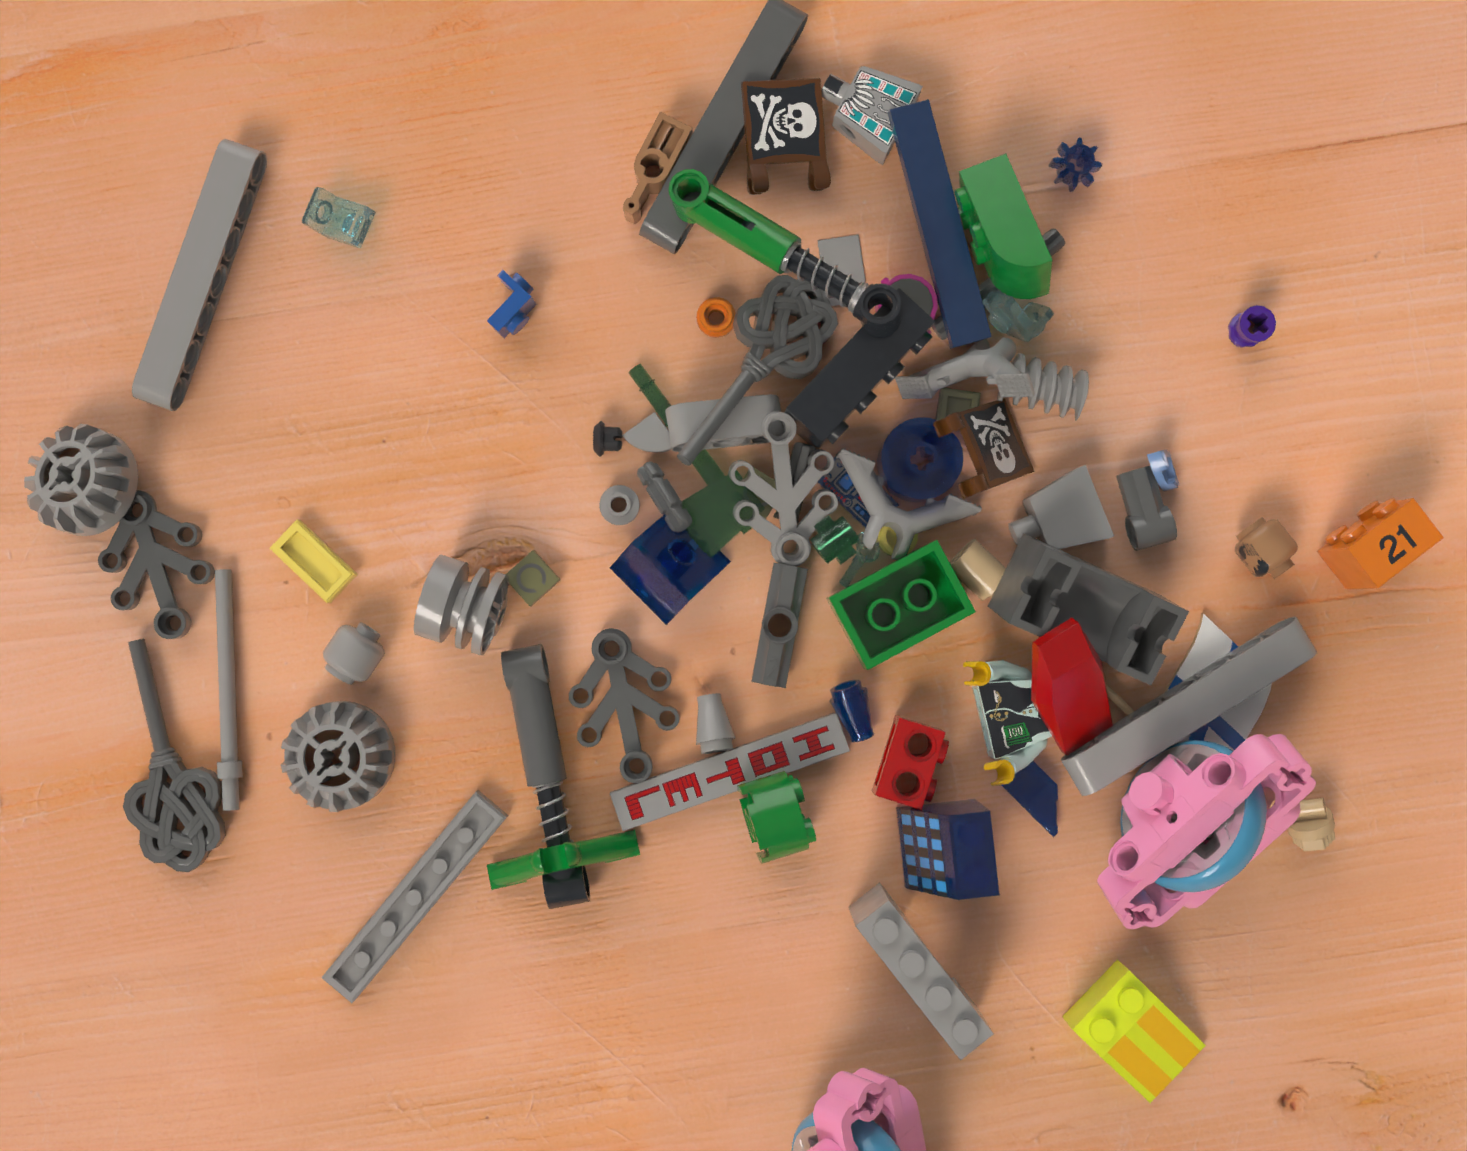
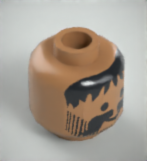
M1262 517L1236 536L1239 542L1235 546V552L1255 577H1262L1270 573L1275 579L1295 565L1290 558L1297 552L1298 545L1278 520L1273 519L1266 522Z

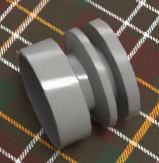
M439 555L434 561L422 588L414 619V634L442 643L448 637L452 628H456V648L465 649L472 637L471 653L484 655L493 637L498 633L507 607L509 575L496 572L489 583L490 571L487 568L481 567L472 581L468 582L469 566L467 562Z

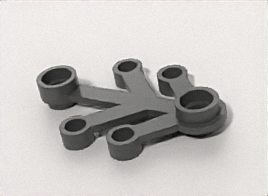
M136 490L134 500L126 514L119 521L120 523L108 548L100 553L98 564L105 572H121L127 565V557L124 551L135 533L139 548L120 587H117L112 592L111 603L118 610H132L137 607L140 601L138 589L146 572H148L160 607V611L154 618V629L162 638L179 639L189 632L191 618L184 609L178 607L164 564L187 575L188 579L194 584H207L211 582L214 578L215 570L213 565L207 561H194L156 542L152 527L174 536L175 541L179 545L193 547L199 544L202 539V531L196 524L181 523L158 512L153 497L144 491ZM140 503L143 507V512L136 518L133 515L132 509L135 504ZM189 527L193 531V538L191 541L186 542L182 534ZM114 553L118 558V562L115 567L111 568L107 560ZM199 565H203L206 569V576L201 580L195 575V570ZM124 591H127L131 598L126 606L120 601V596ZM175 615L181 620V626L178 630L172 629L170 621Z
M614 628L605 629L594 638L592 654L595 660L581 682L571 688L569 701L577 708H584L590 705L594 698L593 689L607 670L611 688L588 723L583 724L578 729L577 739L585 747L597 745L602 738V729L616 709L626 753L620 762L621 775L628 782L641 783L650 776L653 763L651 757L641 749L632 705L656 720L658 727L666 731L672 730L678 725L680 715L676 708L661 705L627 683L624 666L647 679L649 687L655 691L667 689L671 684L672 677L666 668L654 667L634 654L631 641L623 631ZM608 641L618 643L620 649L617 655L610 656L605 652V645ZM661 671L666 675L667 682L664 686L658 687L653 684L652 675L655 672ZM578 688H583L588 692L589 698L585 703H579L574 698V693ZM671 711L675 715V722L669 726L664 725L660 720L662 712ZM587 727L593 728L597 733V738L593 742L585 741L582 736L583 730ZM634 758H639L644 762V770L640 773H635L630 769V761Z

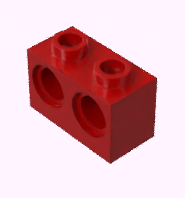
M895 715L872 788L874 795L922 810L924 801L931 802L935 793L937 779L932 778L936 763L942 764L948 751L949 741L944 739L946 732L939 728ZM917 733L925 734L928 738L927 749L921 754L910 753L908 741L911 736ZM904 772H912L916 776L914 789L906 793L899 792L896 788L898 776Z

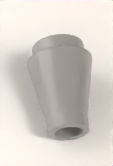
M716 693L697 697L696 745H700L701 754L732 750V740L735 739V735L724 709L721 694Z

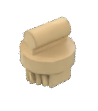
M1324 798L1302 800L1300 802L1299 817L1287 829L1293 839V843L1300 847V849H1303V851L1326 849L1335 840L1333 814L1326 807Z

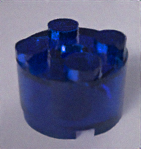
M919 417L904 421L894 428L881 444L877 457L878 473L884 479L883 485L888 492L899 499L915 503L934 499L949 490L962 471L963 450L959 439L954 433L938 437L933 422L937 421L935 419ZM917 451H920L921 458H928L929 461L928 464L922 467V470H918L917 464H911L910 461Z

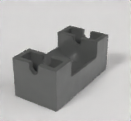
M1024 533L988 604L990 609L1009 624L1039 637L1072 617L1081 625L1101 661L1106 662L1115 670L1149 685H1152L1166 658V655L1162 653L1163 644L1168 639L1175 640L1189 613L1188 610L1162 595Z

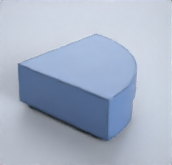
M1161 450L1147 454L1155 479L1162 491L1165 492L1178 488L1179 482L1170 451Z

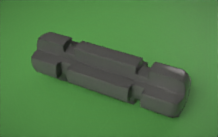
M649 461L640 467L637 471V476L643 486L647 485L646 490L662 515L666 514L665 521L670 529L678 533L684 531L692 524V517L686 508L682 509V501L668 479H663L664 473L659 465Z

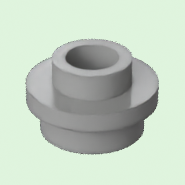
M615 485L608 488L602 494L599 508L602 516L609 523L625 525L636 518L640 503L638 496L632 489L623 485ZM616 498H624L626 500L627 506L623 512L618 513L612 509V502Z

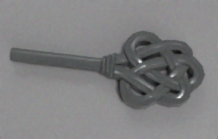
M788 275L776 276L767 284L760 298L747 300L735 314L733 328L737 339L749 347V351L745 355L741 366L742 372L678 453L677 458L682 463L688 466L692 464L754 382H759L767 377L773 369L783 376L793 379H802L814 372L822 359V345L829 340L838 325L837 314L830 306L829 298L826 297L823 290H813L811 283L806 280L799 281ZM778 293H783L782 296H776ZM771 314H774L771 331H768ZM751 316H755L753 328L749 322ZM789 316H796L797 321L788 325ZM819 322H821V328H820V329L818 328V323H819ZM800 336H803V339L798 340V341H796V342H793V343H791V344H789V345H786L787 343L794 341L795 339L799 338ZM764 349H770V354L761 360ZM806 355L805 361H794L795 359Z
M145 639L130 641L128 645L154 752L151 753L152 758L148 767L150 769L149 779L135 783L127 791L123 809L127 819L140 830L139 845L144 857L153 863H165L176 871L190 872L202 865L208 857L210 850L220 846L226 836L225 822L218 812L222 801V781L217 778V774L214 771L204 767L186 769L182 758L175 752L173 747H170ZM168 775L173 780L171 784L167 782ZM198 783H201L204 786L206 793L203 791V789ZM145 796L144 808H143V806H142V799H143V797ZM178 818L185 826L182 831L177 829ZM184 850L191 851L192 853L189 857H187L184 854H182V852Z

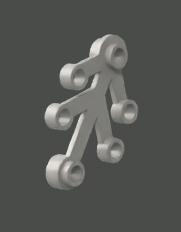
M774 411L763 419L761 431L764 438L771 442L776 489L755 474L753 466L744 460L733 462L729 467L728 474L735 484L746 486L778 511L780 529L759 515L758 507L749 500H741L736 503L733 508V516L741 525L752 527L771 542V554L777 563L797 567L803 564L809 557L811 551L809 537L825 516L837 509L838 498L828 489L816 491L812 496V509L798 525L796 523L795 510L822 475L831 472L834 467V458L825 450H814L808 457V467L795 484L792 485L788 443L795 437L796 423L790 415L781 411ZM776 420H781L784 425L783 431L777 435L772 434L770 430L771 424ZM820 455H825L827 458L826 466L822 469H816L815 459ZM740 466L748 468V476L743 480H737L735 477V471ZM824 495H829L831 497V504L827 508H820L819 499ZM745 506L752 507V516L746 520L741 519L739 516L740 510ZM788 540L796 542V548L791 553H785L783 550V546Z

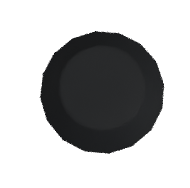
M600 421L594 426L593 430L594 452L601 457L604 451L618 452L622 449V441L615 440L616 438H622V430L619 427H605V423Z

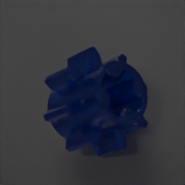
M1078 138L1070 148L1062 142L1057 148L1058 154L1061 157H1055L1049 163V167L1057 169V177L1054 183L1057 184L1062 181L1069 185V192H1073L1080 182L1084 186L1089 187L1094 182V178L1089 172H1098L1103 164L1095 161L1094 153L1098 147L1093 146L1089 148L1083 145L1082 138ZM1071 159L1076 160V165L1081 167L1080 171L1075 170L1074 163L1070 162Z

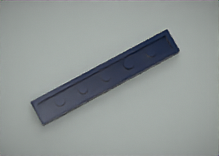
M927 99L890 109L888 117L950 349L988 339L992 336L930 101Z

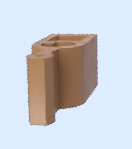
M661 111L634 162L638 185L632 196L627 198L623 204L625 218L633 224L641 220V209L649 194H659L693 134L692 127ZM659 166V176L655 178L647 177L645 170L647 167Z

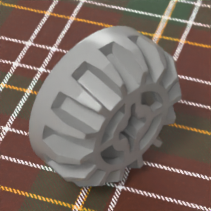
M80 424L76 428L69 426L61 427L55 432L56 439L46 437L39 444L44 450L42 457L31 456L28 460V464L35 467L36 471L35 476L24 478V487L33 491V493L27 496V503L30 509L38 512L39 521L57 530L77 536H91L102 533L121 520L134 500L138 485V469L135 457L123 440L104 430L87 424ZM67 448L80 449L74 457L65 456L59 458L61 453Z
M350 701L329 702L310 708L308 712L291 724L292 729L288 737L282 742L281 749H285L281 769L282 773H287L292 783L289 787L291 791L305 798L308 801L307 805L313 808L322 807L329 809V812L356 808L370 801L385 787L391 777L395 764L394 740L386 723L373 710ZM325 730L344 732L341 737L323 743L318 742L314 738L318 733ZM308 744L316 749L313 759L315 768L311 773L308 772L305 764V752ZM343 747L342 753L339 756L342 762L329 767L333 763L332 760L335 756L332 751ZM360 754L359 768L357 772H355L354 770H352V768H354L357 762L359 761ZM343 773L351 778L350 781L339 786L321 784Z

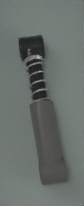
M542 644L502 651V670L507 689L510 691L528 787L536 788L533 793L537 794L539 806L536 809L540 810L542 822L539 825L543 826L545 834L542 842H546L547 848L564 844V842L572 843L574 841L569 836V830L572 826L566 820V814L569 810L563 804V798L566 794L560 788V785L563 783L562 780L567 779L549 688L550 677L544 647ZM585 865L542 875L545 899L549 909L590 902V887Z

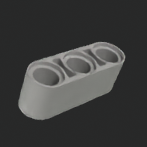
M769 394L742 397L702 450L769 443L762 434L761 425L763 419L769 413L781 411L779 396ZM720 399L679 403L665 409L672 451H681ZM776 420L771 424L770 430L772 434L777 435L783 431V422Z

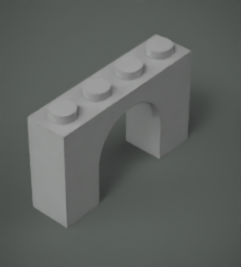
M880 883L848 907L857 929L960 1060L994 1034L978 1007L954 977L951 979L912 928L905 914Z

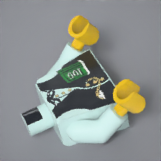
M1004 660L989 662L966 661L963 663V667H971L974 674L973 678L970 681H964V684L972 686L988 756L993 759L1001 758L998 761L986 763L984 769L985 771L992 769L997 771V779L990 783L991 786L1009 784L1013 781L1014 774L1027 767L1046 748L1047 738L1052 737L1031 701L1032 673L1027 668Z

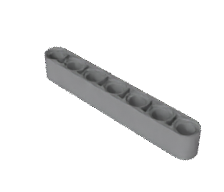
M223 139L219 143L132 385L134 398L170 411H176L182 404L266 170L267 155L265 152L228 139Z
M1290 617L1280 621L1119 720L1111 728L1069 755H1064L1061 761L1081 795L1093 794L1313 658L1317 651L1297 617Z

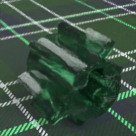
M828 515L813 526L817 535L811 538L810 542L827 564L836 558L841 565L857 553L852 545L860 539L843 516L833 521Z

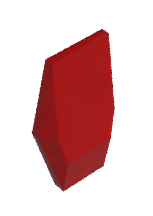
M1072 617L1032 642L1031 701L1061 752L1066 756L1113 726L1102 661L1079 622Z

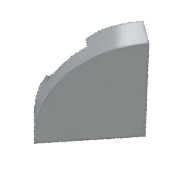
M655 412L622 435L629 444L642 451L655 453L672 450L669 431Z

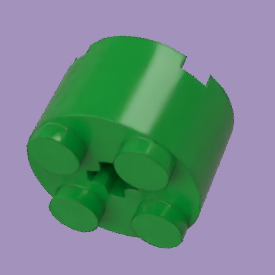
M785 771L737 785L738 792L742 795H747V797L739 800L752 843L758 842L761 852L756 854L761 864L808 850L809 843L816 841L812 822L809 817L805 818L799 806V803L805 802V798L798 778L794 779L792 775L788 776Z

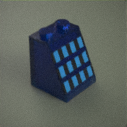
M976 799L924 804L922 810L910 806L896 807L905 888L955 900L1000 895L990 810Z

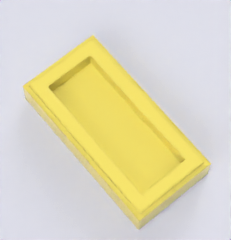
M298 519L269 548L326 603H331L358 575L310 528Z

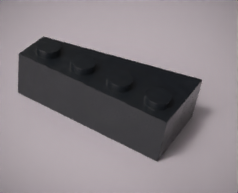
M900 288L897 289L901 297L902 315L899 328L887 337H875L868 334L862 326L787 406L784 413L794 419L796 433L809 445L816 447V450L820 449L827 440L834 444L848 429L849 425L845 422L855 410L862 414L876 399L877 395L872 391L883 380L889 385L904 369L905 366L900 361L911 350L917 355L933 338L928 331L935 321ZM882 305L873 316L884 317L892 310L888 306Z

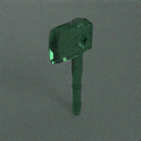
M639 364L629 371V375L640 388L639 391H642L664 421L665 427H668L665 409L672 405L656 385L655 379H652L642 364ZM702 450L692 462V465L708 486L683 500L682 509L686 508L692 517V524L686 528L688 534L712 558L741 532L744 535L753 529L750 526L741 525L734 518L733 508L736 503L741 500L753 502L759 509V515L765 508L750 489L746 486L735 484L730 479L729 474L725 476L708 451ZM736 470V471H735V477H736V479H737V480H743L742 476H741V475L739 474V472ZM743 507L739 513L740 518L743 520L749 519L753 514L752 507Z

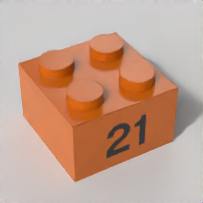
M1391 498L1384 503L1374 501L1365 506L1356 514L1359 518L1358 521L1350 527L1343 525L1331 532L1325 538L1328 544L1317 552L1345 589H1374L1381 587L1444 537L1414 498L1398 501L1395 498Z

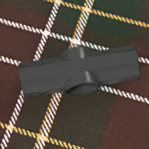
M773 563L751 682L786 688L808 569ZM777 613L786 615L791 622L790 631L782 637L772 635L768 629L769 619Z

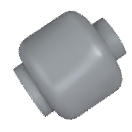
M361 622L357 627L351 625L339 627L323 651V657L327 662L325 669L339 680L350 685L354 681H366L385 654L382 645L377 642L381 635Z

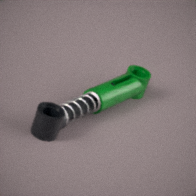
M684 169L672 177L669 183V195L676 214L682 221L698 224L778 274L793 272L797 275L799 281L806 280L810 282L813 290L821 289L825 292L827 298L834 297L838 299L840 306H846L849 312L853 313V316L861 321L863 329L872 336L887 337L899 328L902 321L901 297L892 286L873 283L868 285L866 282L858 283L851 278L852 273L847 276L837 270V265L833 268L823 262V256L818 259L809 253V248L806 250L802 249V239L708 183L706 176L698 170ZM690 192L701 193L696 200H683L684 196ZM877 305H886L892 310L884 317H876L870 313V310Z

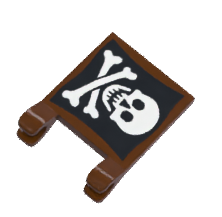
M821 78L741 82L748 165V193L758 195L768 191L769 178L766 169L768 164L809 162V189L811 191H821L830 187L831 176L826 159Z
M1005 398L1002 401L996 400L968 410L955 412L933 422L938 437H943L960 430L977 472V476L958 483L963 499L1035 472Z

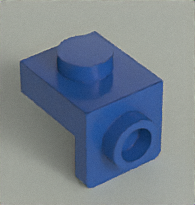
M502 270L497 276L513 293L492 314L487 322L505 339L509 333L515 335L527 324L529 320L527 314L537 304L530 295L534 289L518 273H515L511 278Z

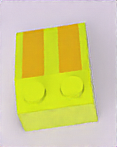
M1118 959L1062 1016L1071 1029L1149 1103L1206 1046Z

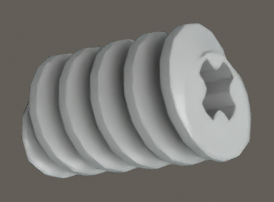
M1018 353L1011 363L1021 373L1029 374L1035 392L1034 397H1028V409L1033 410L1038 401L1043 400L1044 413L1048 414L1052 407L1058 404L1060 417L1064 418L1069 409L1073 408L1076 421L1083 410L1088 394V372L1083 369L1079 370L1073 378L1071 366L1066 365L1057 374V365L1052 361L1048 362L1042 370L1041 360L1037 357L1032 358L1026 366L1025 355ZM998 392V401H1002L1004 397H1001L1000 392ZM1013 397V405L1017 406L1023 397Z

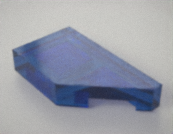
M1032 761L1027 767L1014 774L1013 781L1001 786L1054 837L1058 833L1056 801H1058V785Z

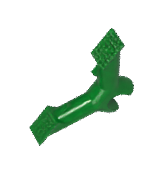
M634 829L605 837L572 843L564 842V844L553 847L539 848L526 855L487 864L491 889L494 890L524 883L534 877L600 862L609 863L640 855V850Z

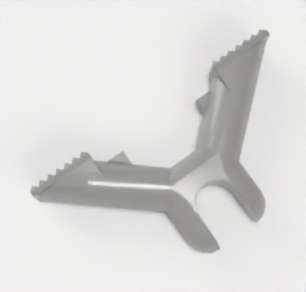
M1004 337L991 348L988 340L977 341L963 355L909 376L895 377L902 399H932L939 389L970 377H988L986 379L987 383L997 384L1001 397L1035 396L1029 374L1021 373L1010 362L1015 356L1016 344L1011 339Z
M846 448L841 449L836 454L870 515L863 534L865 547L871 550L880 529L884 526L890 527L897 536L896 545L892 553V559L899 560L907 555L915 534L971 515L974 516L982 510L980 505L972 504L971 501L967 502L966 499L958 498L957 495L953 496L952 493L940 501L927 498L925 506L910 511L902 510L891 505L882 488L885 478L876 475L873 471L874 460L866 459L865 456L861 457L860 454L856 455L855 452L847 451Z

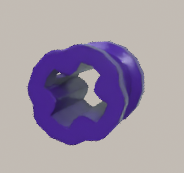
M1256 305L1249 307L1244 312L1237 314L1229 322V339L1240 348L1253 347L1272 336L1276 328L1275 316L1271 310L1264 306ZM1250 320L1255 324L1252 329L1253 334L1248 331L1251 325Z

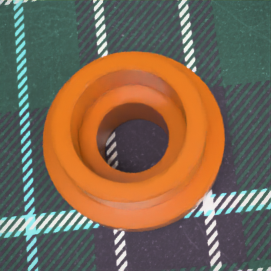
M709 298L698 308L697 324L700 330L709 337L720 338L726 336L733 330L735 309L724 298ZM713 312L722 313L724 316L723 322L719 325L712 324L709 321L710 314Z

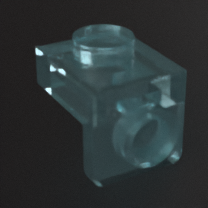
M316 187L303 215L302 223L326 238L361 249L376 212L366 205L337 197L324 188Z
M991 291L982 301L984 307L990 313L988 316L989 322L999 332L1006 333L1008 336L1025 342H1029L1032 338L1038 336L1045 329L1046 323L1054 315L1050 307L1034 302L1028 303L1022 309L1013 297Z

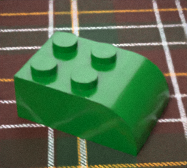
M1005 153L959 171L960 188L955 189V196L959 205L958 211L963 230L969 229L973 241L970 242V249L976 264L980 265L983 263L994 286L1010 297L1034 299L1049 294L1053 260L1007 154Z
M938 540L907 554L905 557L890 563L826 598L861 665L866 670L875 667L976 612Z

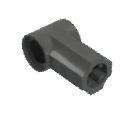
M1151 466L1117 475L1116 478L1128 515L1125 518L1126 532L1134 550L1138 551L1176 540L1177 528L1174 517L1168 506L1163 504Z

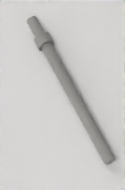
M220 569L215 570L221 762H217V778L222 779L223 811L240 809L239 777H243L242 761L238 760L232 570Z

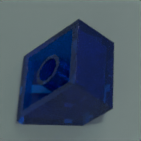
M664 514L631 542L610 569L667 625L731 561L693 523L680 533L672 531L665 521L666 514Z

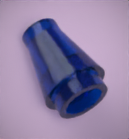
M850 680L831 688L832 698L829 702L849 733L851 741L861 742L874 736L868 689L862 687L861 681Z

